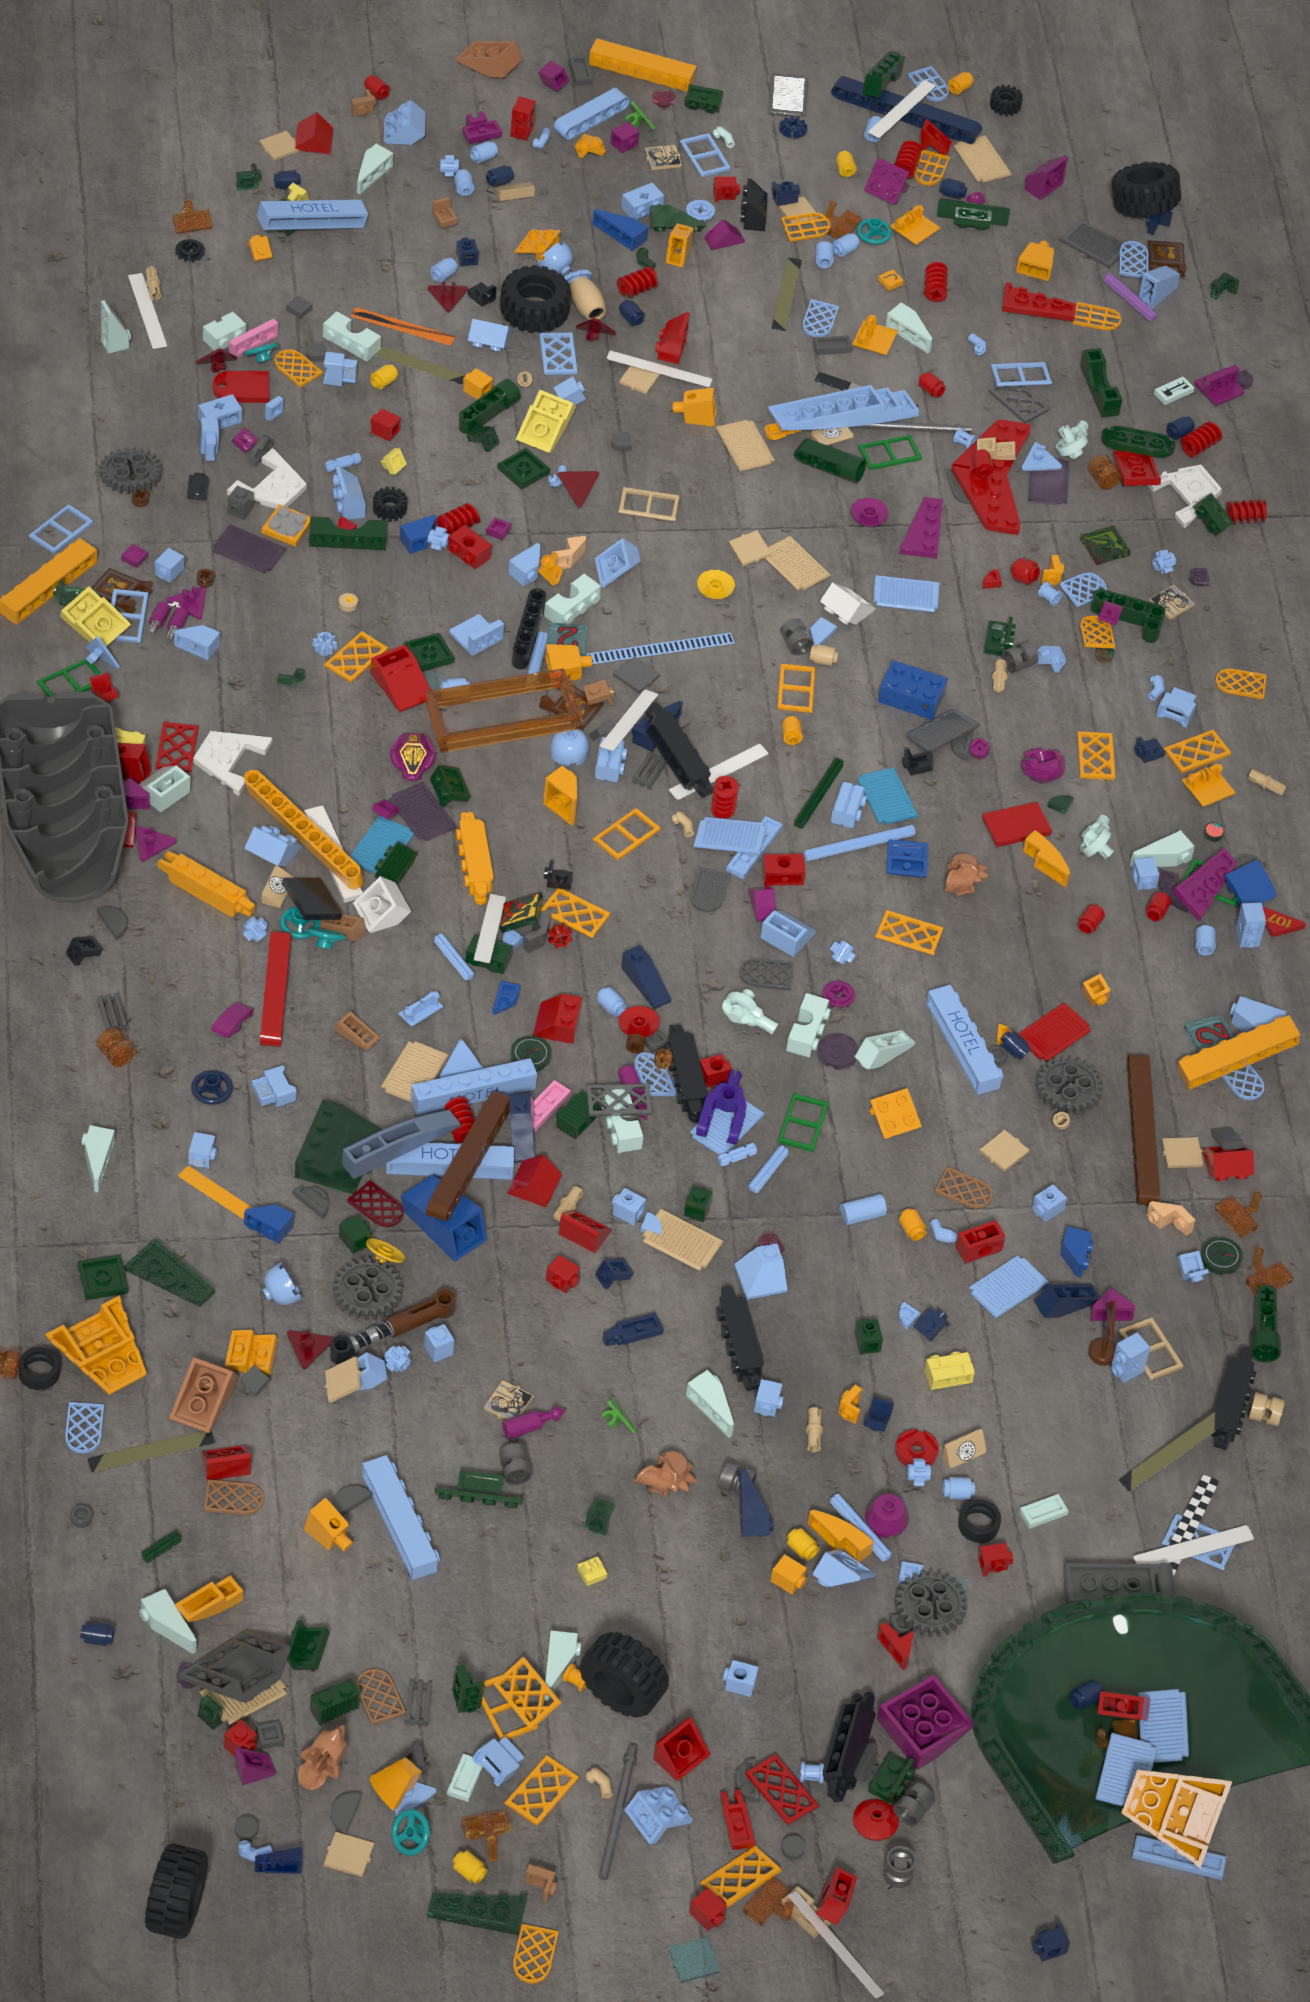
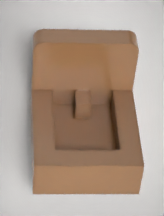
M369 89L365 90V97L351 99V114L353 117L373 114L376 100L375 96L371 95Z
M449 197L433 201L432 215L440 228L458 224V218L451 209V199Z
M606 679L583 686L589 705L608 700L610 706L613 705L612 698L615 697L612 686L608 687Z
M529 1864L525 1883L544 1889V1902H548L550 1895H555L558 1882H555L556 1872L547 1870L540 1865L534 1866Z

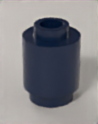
M505 165L490 169L486 174V181L492 187L510 183L514 179L512 168Z
M296 170L274 173L275 188L288 189L292 183L296 185L301 184L300 173H296Z
M948 178L942 180L939 191L944 196L961 200L962 197L966 196L967 187H965L964 182Z
M625 300L620 304V314L631 326H637L643 322L645 313L634 301Z
M1183 416L1168 423V436L1178 440L1188 435L1195 428L1193 419L1189 416Z
M1015 1030L1012 1032L1007 1031L1000 1038L1002 1041L1000 1045L1014 1058L1017 1057L1019 1060L1031 1049L1028 1046V1042Z
M87 1621L86 1625H82L80 1638H83L86 1644L112 1645L115 1627L109 1626V1623Z
M1090 1680L1074 1688L1069 1694V1700L1075 1709H1085L1099 1702L1100 1691L1104 1692L1099 1682Z

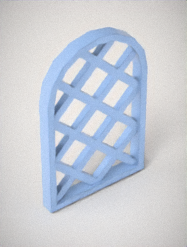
M1128 241L1121 245L1119 251V275L1143 278V270L1146 269V272L1148 271L1149 257L1148 250L1143 244L1136 241ZM1134 249L1138 253L1134 255L1130 251ZM1128 253L1131 257L1127 258L1124 254ZM1141 255L1143 259L1139 260L1137 256ZM1134 258L1137 262L1133 263L1130 260ZM1128 262L1131 266L1127 267L1124 263ZM1141 264L1143 268L1139 269L1136 265ZM1133 267L1137 270L1134 273L1130 270Z
M811 299L803 320L804 332L812 337H825L829 335L833 329L839 306ZM825 307L826 311L822 312L819 308ZM817 310L819 313L814 315L812 311ZM829 313L831 317L826 318L824 314ZM822 316L824 319L819 321L816 317ZM814 318L816 322L811 323L809 320ZM826 321L828 325L823 326L821 323ZM818 324L821 328L815 329L814 325ZM811 327L813 331H809L806 328ZM823 330L825 333L819 334L818 331Z
M1089 572L1059 584L1077 608L1092 602V599H1089V596L1093 597V594L1089 593L1090 590L1096 591L1099 586L1107 590L1105 582L1098 575ZM1082 579L1088 581L1087 585L1082 583ZM1073 583L1079 585L1078 588L1073 587ZM1090 583L1095 584L1096 588L1091 587ZM1081 586L1087 588V592L1081 590ZM1072 590L1077 591V592H1078V596L1075 595V594H1072ZM1081 593L1086 595V599L1080 597Z
M644 1052L637 1055L634 1060V1067L641 1084H649L646 1082L647 1079L654 1082L649 1087L650 1096H676L675 1088H673L663 1061L652 1053ZM638 1058L644 1059V1063L640 1062ZM652 1058V1059L656 1060L657 1062L654 1063L653 1061H651V1060H649V1059ZM648 1062L653 1065V1068L651 1069L645 1064ZM643 1067L650 1071L648 1075L641 1071ZM657 1068L661 1070L662 1073L658 1074L654 1071V1069ZM651 1073L658 1077L657 1080L650 1076ZM662 1079L666 1082V1085L664 1086L658 1081ZM657 1084L658 1086L662 1087L663 1089H662L661 1091H659L658 1089L655 1088V1085Z
M1251 1065L1245 1067L1246 1072L1234 1071V1077L1222 1076L1231 1090L1244 1100H1256L1264 1092V1082ZM1237 1074L1245 1075L1244 1080L1236 1078ZM1247 1076L1255 1078L1254 1083L1246 1081ZM1235 1082L1243 1083L1242 1088L1235 1086ZM1245 1084L1252 1085V1090L1245 1089ZM1255 1086L1262 1088V1091H1254ZM1243 1093H1251V1096H1245Z
M69 1402L65 1432L66 1444L69 1449L76 1453L85 1454L94 1451L99 1446L102 1438L104 1404ZM71 1408L75 1411L72 1415H70ZM85 1409L90 1412L86 1417L81 1413ZM100 1410H101V1418L96 1414V1413L99 1412ZM76 1415L82 1418L78 1423L72 1419ZM92 1416L97 1419L93 1424L88 1420ZM69 1420L74 1424L71 1428H69ZM83 1422L89 1425L85 1430L79 1426ZM100 1423V1429L98 1430L95 1426ZM77 1427L81 1432L75 1436L71 1431ZM90 1429L96 1432L92 1437L86 1433ZM68 1434L72 1437V1439L69 1440V1441H68ZM84 1434L88 1440L82 1443L78 1438ZM99 1436L98 1441L96 1443L93 1439ZM76 1441L79 1446L75 1448L71 1443ZM91 1441L94 1446L88 1449L85 1445Z

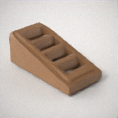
M342 914L341 920H334L333 923H330L332 920L320 921L321 928L345 934L347 939L358 942L366 931L364 919Z
M351 1011L341 1018L334 1028L338 1034L365 1051H368L381 1038ZM368 1037L371 1038L368 1043L364 1041Z

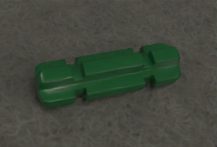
M173 1531L168 1534V1537L165 1536L152 1544L151 1548L148 1547L143 1550L141 1556L144 1561L149 1563L155 1559L154 1556L158 1557L171 1549V1545L175 1546L180 1543V1534L177 1531Z

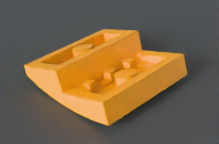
M232 1330L225 1368L247 1373L254 1365L265 1375H271L278 1342L276 1334L255 1335L253 1330Z

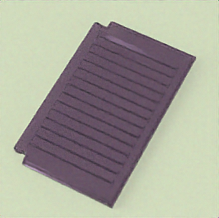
M1055 458L1062 465L1060 470L1030 471L1028 501L1056 505L1067 504L1069 461H1064V458Z
M231 524L213 545L215 548L213 552L263 573L271 571L287 550L284 546Z
M424 782L396 792L389 798L390 803L400 809V816L419 841L423 839L428 841L457 828L456 824Z

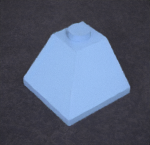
M624 538L594 558L600 585L603 588L641 562L638 548Z
M777 1243L756 1247L734 1264L746 1300L787 1292L784 1262Z
M842 1549L825 1552L812 1575L818 1578L817 1581L821 1585L831 1587L873 1578L876 1573Z

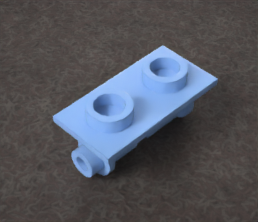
M430 991L424 998L411 1006H406L398 1015L413 1027L443 1008V1005L438 1002L440 998L438 992Z

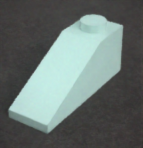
M378 144L366 150L357 180V193L359 195L393 167V153Z
M105 300L101 301V342L108 354L128 349L129 340H131L129 330L125 329L123 323Z
M900 303L887 313L885 327L898 330V335L926 353L931 352L932 337L914 310Z
M1180 830L1133 852L1130 866H1133L1134 859L1148 857L1154 858L1157 867L1178 866L1192 859L1195 846Z
M903 1030L866 1037L855 1058L868 1070L878 1068L913 1047L916 1042Z
M90 1125L88 1133L83 1134L82 1145L85 1146V1157L94 1192H99L115 1144V1130Z
M706 1370L688 1383L686 1396L730 1438L733 1434L734 1422L722 1384L717 1376L712 1375Z
M166 1589L141 1599L139 1614L143 1622L147 1621L152 1630L190 1653H196L197 1640L175 1607Z
M551 1631L545 1683L553 1693L561 1684L566 1669L570 1664L575 1663V1656H580L581 1643L577 1642L578 1633ZM545 1695L544 1701H548L551 1696Z

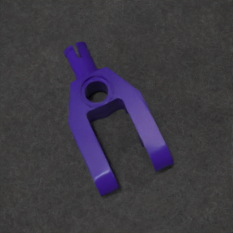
M731 1070L728 1074L727 1083H720L706 1096L696 1135L707 1137L715 1109H721L724 1112L735 1113L734 1119L732 1118L726 1143L737 1145L747 1108L742 1087H738L742 1078V1074L737 1071L734 1078L735 1070Z

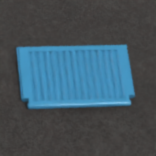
M894 767L861 774V777L857 778L859 785L865 788L864 795L867 796V801L879 824L884 823L887 825L918 817Z
M379 815L349 857L360 868L376 874L377 870L374 868L380 859L384 860L386 858L384 853L390 845L393 847L397 841L407 846L414 833L411 832L410 828L389 819L387 820Z

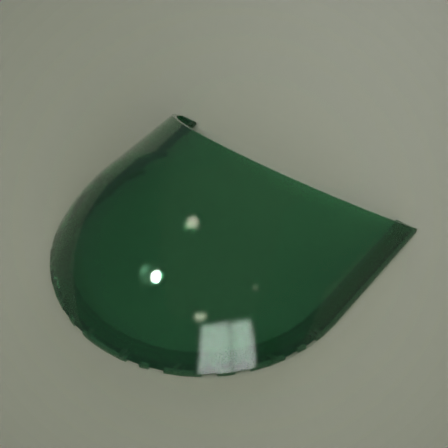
M1128 1592L1127 1596L1113 1597V1594L1103 1595L1104 1598L1097 1600L1085 1598L1047 1611L1041 1615V1619L1033 1623L1027 1622L1024 1624L1021 1631L1015 1635L1011 1634L991 1654L988 1664H984L981 1669L979 1680L974 1687L971 1702L973 1732L985 1760L1053 1864L1075 1857L1072 1849L1103 1833L1132 1822L1131 1819L1122 1814L1123 1806L1097 1800L1096 1795L1111 1733L1140 1740V1720L1098 1714L1099 1702L1085 1709H1075L1069 1700V1694L1074 1688L1090 1680L1099 1682L1104 1692L1138 1696L1139 1692L1179 1689V1692H1186L1189 1756L1183 1757L1182 1761L1154 1763L1152 1769L1154 1772L1232 1781L1230 1786L1232 1787L1310 1765V1695L1277 1650L1263 1635L1259 1636L1248 1623L1243 1624L1236 1619L1235 1615L1208 1603L1204 1605L1193 1602V1599L1176 1596V1598L1163 1597V1593Z

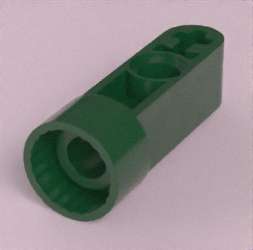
M505 378L486 394L459 413V430L464 434H471L499 413L521 399V394L516 384L510 379Z
M804 439L794 451V457L799 462L856 484L862 479L866 469V459L812 439Z
M1261 1285L1258 1288L1254 1300V1334L1251 1336L1252 1357L1256 1361L1264 1363L1273 1362L1281 1356V1337L1277 1333V1292L1270 1285Z

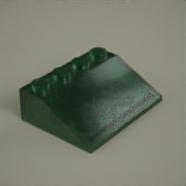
M323 1099L295 1161L294 1178L353 1195L357 1191L363 1175L353 1179L342 1165L343 1149L382 1131V1129L344 1105Z

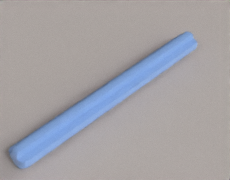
M908 825L808 849L803 852L805 861H811L886 843L889 839L898 840L911 837L916 832L913 825Z

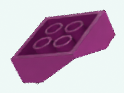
M935 1675L880 1705L877 1717L878 1722L908 1759L911 1757L915 1759L914 1767L917 1770L938 1758L975 1726L973 1721Z

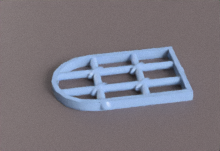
M932 66L907 74V77L915 87L924 81L919 75L923 72L928 77L925 80L936 85V88L929 92L933 97L926 95V99L942 101L948 97L949 89L947 84ZM931 70L935 76H930L927 71ZM916 75L920 81L916 82L912 76ZM934 79H938L942 86H938ZM942 88H945V89H946V91H947L946 95H945V93L941 90ZM936 90H937V91H939L943 96L937 98V96L933 93V91H936Z

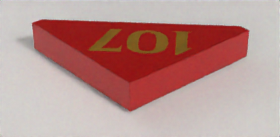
M1263 907L1266 919L1265 927L1271 937L1305 929V922Z

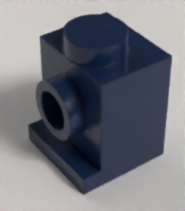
M784 181L781 184L772 182V198L777 206L798 202V195H800L798 184L794 185L792 181Z
M464 237L457 241L456 254L460 266L478 265L479 250L477 249L475 239ZM472 255V258H464V256Z
M1058 1923L1053 1930L1046 1929L1041 1931L1037 1935L1036 1940L1031 1942L1034 1953L1038 1954L1043 1962L1067 1954L1070 1941L1062 1924Z

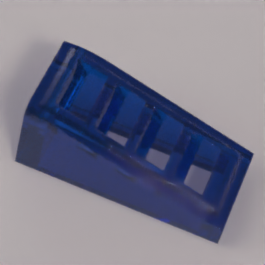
M303 1847L255 1856V1872L300 1874Z

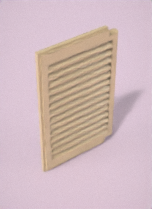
M986 135L978 137L973 144L960 141L957 142V145H954V148L977 182L982 181L984 183L1012 176Z
M743 420L716 427L740 472L770 465L771 462L775 461L753 421Z
M791 536L768 547L771 556L765 559L797 590H805L831 576Z
M408 1041L381 1088L385 1089V1092L411 1102L412 1084L435 1080L449 1054L417 1041L414 1043Z
M660 1209L656 1215L662 1226L661 1235L646 1230L642 1235L644 1243L698 1271L701 1268L706 1269L724 1242L663 1209Z
M279 1679L269 1689L264 1690L247 1703L207 1689L201 1690L200 1694L219 1718L231 1725L287 1695V1692L285 1691V1684Z

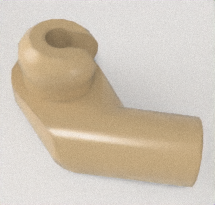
M681 811L672 815L671 818L675 824L681 823L683 825L685 837H692L694 835L692 820Z
M591 1768V1771L586 1772L587 1781L590 1783L596 1781L599 1784L602 1798L607 1799L613 1796L610 1778L598 1768Z

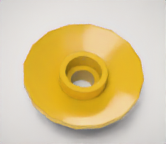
M709 570L699 576L697 588L701 594L708 598L723 599L733 593L735 582L724 571Z
M369 1238L366 1241L367 1247L376 1255L375 1259H379L380 1263H387V1261L393 1263L404 1262V1254L389 1243L374 1238Z

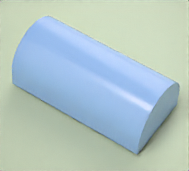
M877 1194L842 1203L839 1210L846 1224L850 1225L885 1216L887 1208L882 1194Z

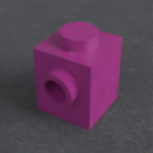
M549 61L538 71L543 85L555 91L561 89L569 81L564 67L552 61Z
M629 122L611 131L610 144L619 152L624 153L638 145L639 131Z

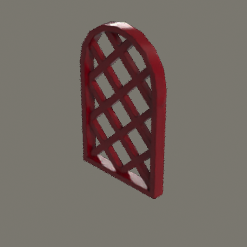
M371 1180L347 1199L350 1205L379 1226L392 1227L399 1224L403 1219L404 1210L402 1205ZM361 1194H369V1199H362ZM372 1194H380V1199H372ZM362 1202H370V1207H362ZM372 1202H380L381 1207H373ZM383 1202H391V1207H383ZM373 1210H381V1216H373ZM383 1210H391L392 1216H384ZM394 1210H401V1215H394ZM384 1219H392V1222L384 1223Z

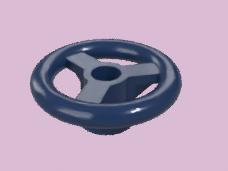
M208 1070L198 1074L193 1079L191 1090L194 1097L200 1102L215 1105L226 1101L231 1096L233 1084L226 1074L216 1070ZM204 1079V1084L198 1087V1083ZM221 1079L227 1085L226 1092L220 1089ZM201 1093H214L218 1098H206Z

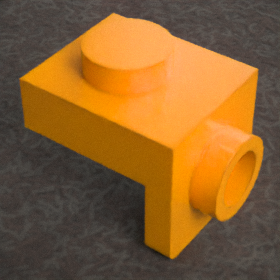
M583 134L575 145L579 158H584L588 152L601 156L606 152L603 141L597 136L593 137Z
M255 235L249 239L247 247L251 250L254 262L272 259L273 256L267 236Z
M556 552L545 555L540 560L541 564L538 572L552 586L559 583L563 573V569L555 563L558 557Z
M1051 555L1049 569H1044L1042 572L1041 585L1045 582H1049L1051 585L1060 584L1061 576L1064 573V564L1060 563L1059 555Z
M854 1385L850 1391L846 1390L843 1393L838 1414L845 1420L851 1421L854 1424L859 1421L860 1409L856 1405L860 1402L862 1388Z

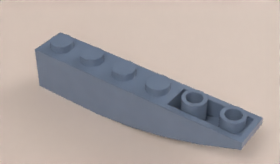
M450 1110L410 1119L379 1131L343 1149L342 1165L351 1177L355 1179L459 1128L461 1124Z

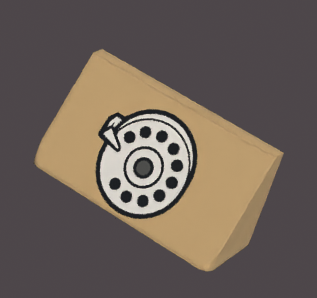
M848 427L818 429L810 433L812 440L825 445L854 437Z
M275 866L262 892L261 903L281 909L288 894L282 885L283 878L294 877L279 866Z
M978 1429L944 1445L942 1458L949 1468H954L986 1453L983 1430Z

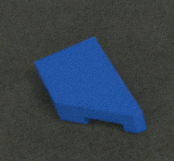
M501 981L492 1014H498L515 1006L521 985Z

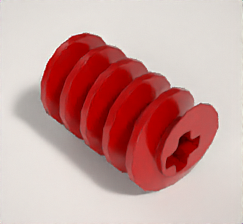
M908 140L903 142L894 165L909 171L907 179H911L915 175L921 158V145L915 141Z
M942 262L930 263L925 269L924 294L932 302H942L947 298L948 268Z
M651 266L617 279L618 291L622 296L626 295L628 298H632L633 294L637 296L639 293H645L646 290L650 291L652 287L657 288L658 286L656 273Z
M1209 421L1188 435H1185L1181 440V446L1184 453L1188 457L1193 458L1217 442H1220L1223 435L1220 428L1215 423Z
M1253 499L1249 500V502L1243 500L1241 503L1238 500L1234 501V503L1228 501L1226 513L1234 522L1233 525L1236 524L1237 519H1239L1240 524H1243L1244 519L1250 524L1252 518H1254L1255 523H1258L1260 517L1262 522L1265 523L1267 505L1266 501L1263 500L1262 502L1261 499H1257L1256 502Z
M465 503L456 509H452L450 512L439 515L436 523L437 527L447 529L446 533L451 535L463 525L473 527L474 523L479 524L480 517L477 510L471 504Z
M721 776L716 779L713 787L711 813L716 818L727 819L733 816L736 811L739 784L733 777Z
M456 1097L447 1102L444 1106V1111L450 1110L461 1124L459 1128L451 1131L454 1141L462 1144L475 1119L473 1118L472 1111H470L468 1099L466 1097Z

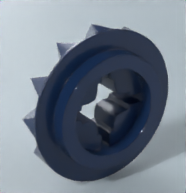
M785 117L784 120L780 121L779 130L786 137L800 138L807 133L808 125L805 124V120H800L799 117Z

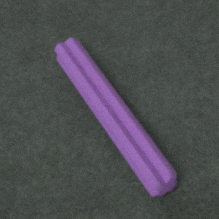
M1112 273L1104 276V282L1147 320L1152 322L1156 319L1157 313Z

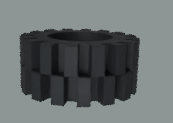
M1001 85V88L997 86L991 93V110H994L996 114L999 112L1001 116L1002 114L1014 116V113L1018 114V111L1021 110L1023 94L1020 93L1019 89L1016 90L1014 86L1010 88V85H1007V87Z
M385 487V490L380 488L379 492H375L373 496L374 515L377 514V518L382 517V520L388 519V522H392V519L398 521V517L402 519L403 515H406L407 496H405L404 491L401 492L399 488L395 490V487H392V489ZM384 503H394L396 505L389 506Z

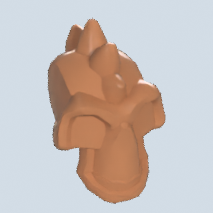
M960 853L955 855L947 866L948 876L945 893L953 890L957 896L974 893L975 883L981 882V879L988 878V874L985 872L988 868L978 864L977 859L970 854Z
M668 1451L659 1455L657 1466L650 1465L644 1468L634 1480V1483L647 1485L650 1492L662 1494L665 1498L671 1490L673 1492H677L678 1489L689 1491L688 1483L696 1482L695 1477L690 1473L694 1466L685 1459L682 1452Z
M344 1725L338 1726L333 1730H323L311 1747L305 1748L300 1753V1757L306 1762L299 1768L298 1780L305 1789L315 1790L320 1788L325 1783L327 1776L334 1779L339 1778L342 1770L341 1761L348 1747L347 1741L344 1739Z

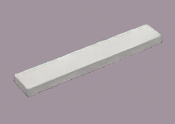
M324 806L304 810V814L343 850ZM330 871L344 903L356 900L363 893L361 888L355 890L348 888Z

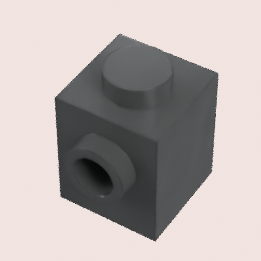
M236 486L228 496V514L245 520L254 506V492Z

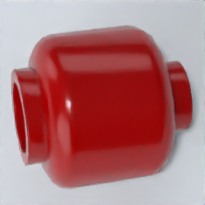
M1019 558L1012 564L1011 573L1015 581L1029 585L1038 580L1040 568L1033 560Z

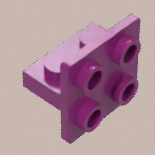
M877 158L864 191L889 203L897 204L901 192H907L910 186L905 183L909 171L881 158Z
M1236 365L1195 380V385L1215 406L1244 395L1245 392L1237 383L1240 369Z

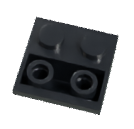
M748 178L747 186L743 185V196L746 197L741 201V210L744 211H741L740 222H744L743 230L765 231L768 193L755 181Z

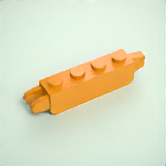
M473 812L461 813L459 829L455 830L456 841H460V844H458V854L463 857V860H461V871L465 872L463 876L464 887H468L469 895L474 896L475 903L482 906L487 902L486 895L493 890L492 881L494 879L483 821L475 819Z
M168 851L164 855L165 860L160 859L156 863L159 869L168 874V879L172 884L224 914L234 917L240 912L251 917L255 913V904L249 901L250 899L246 896V890L181 853L176 855Z

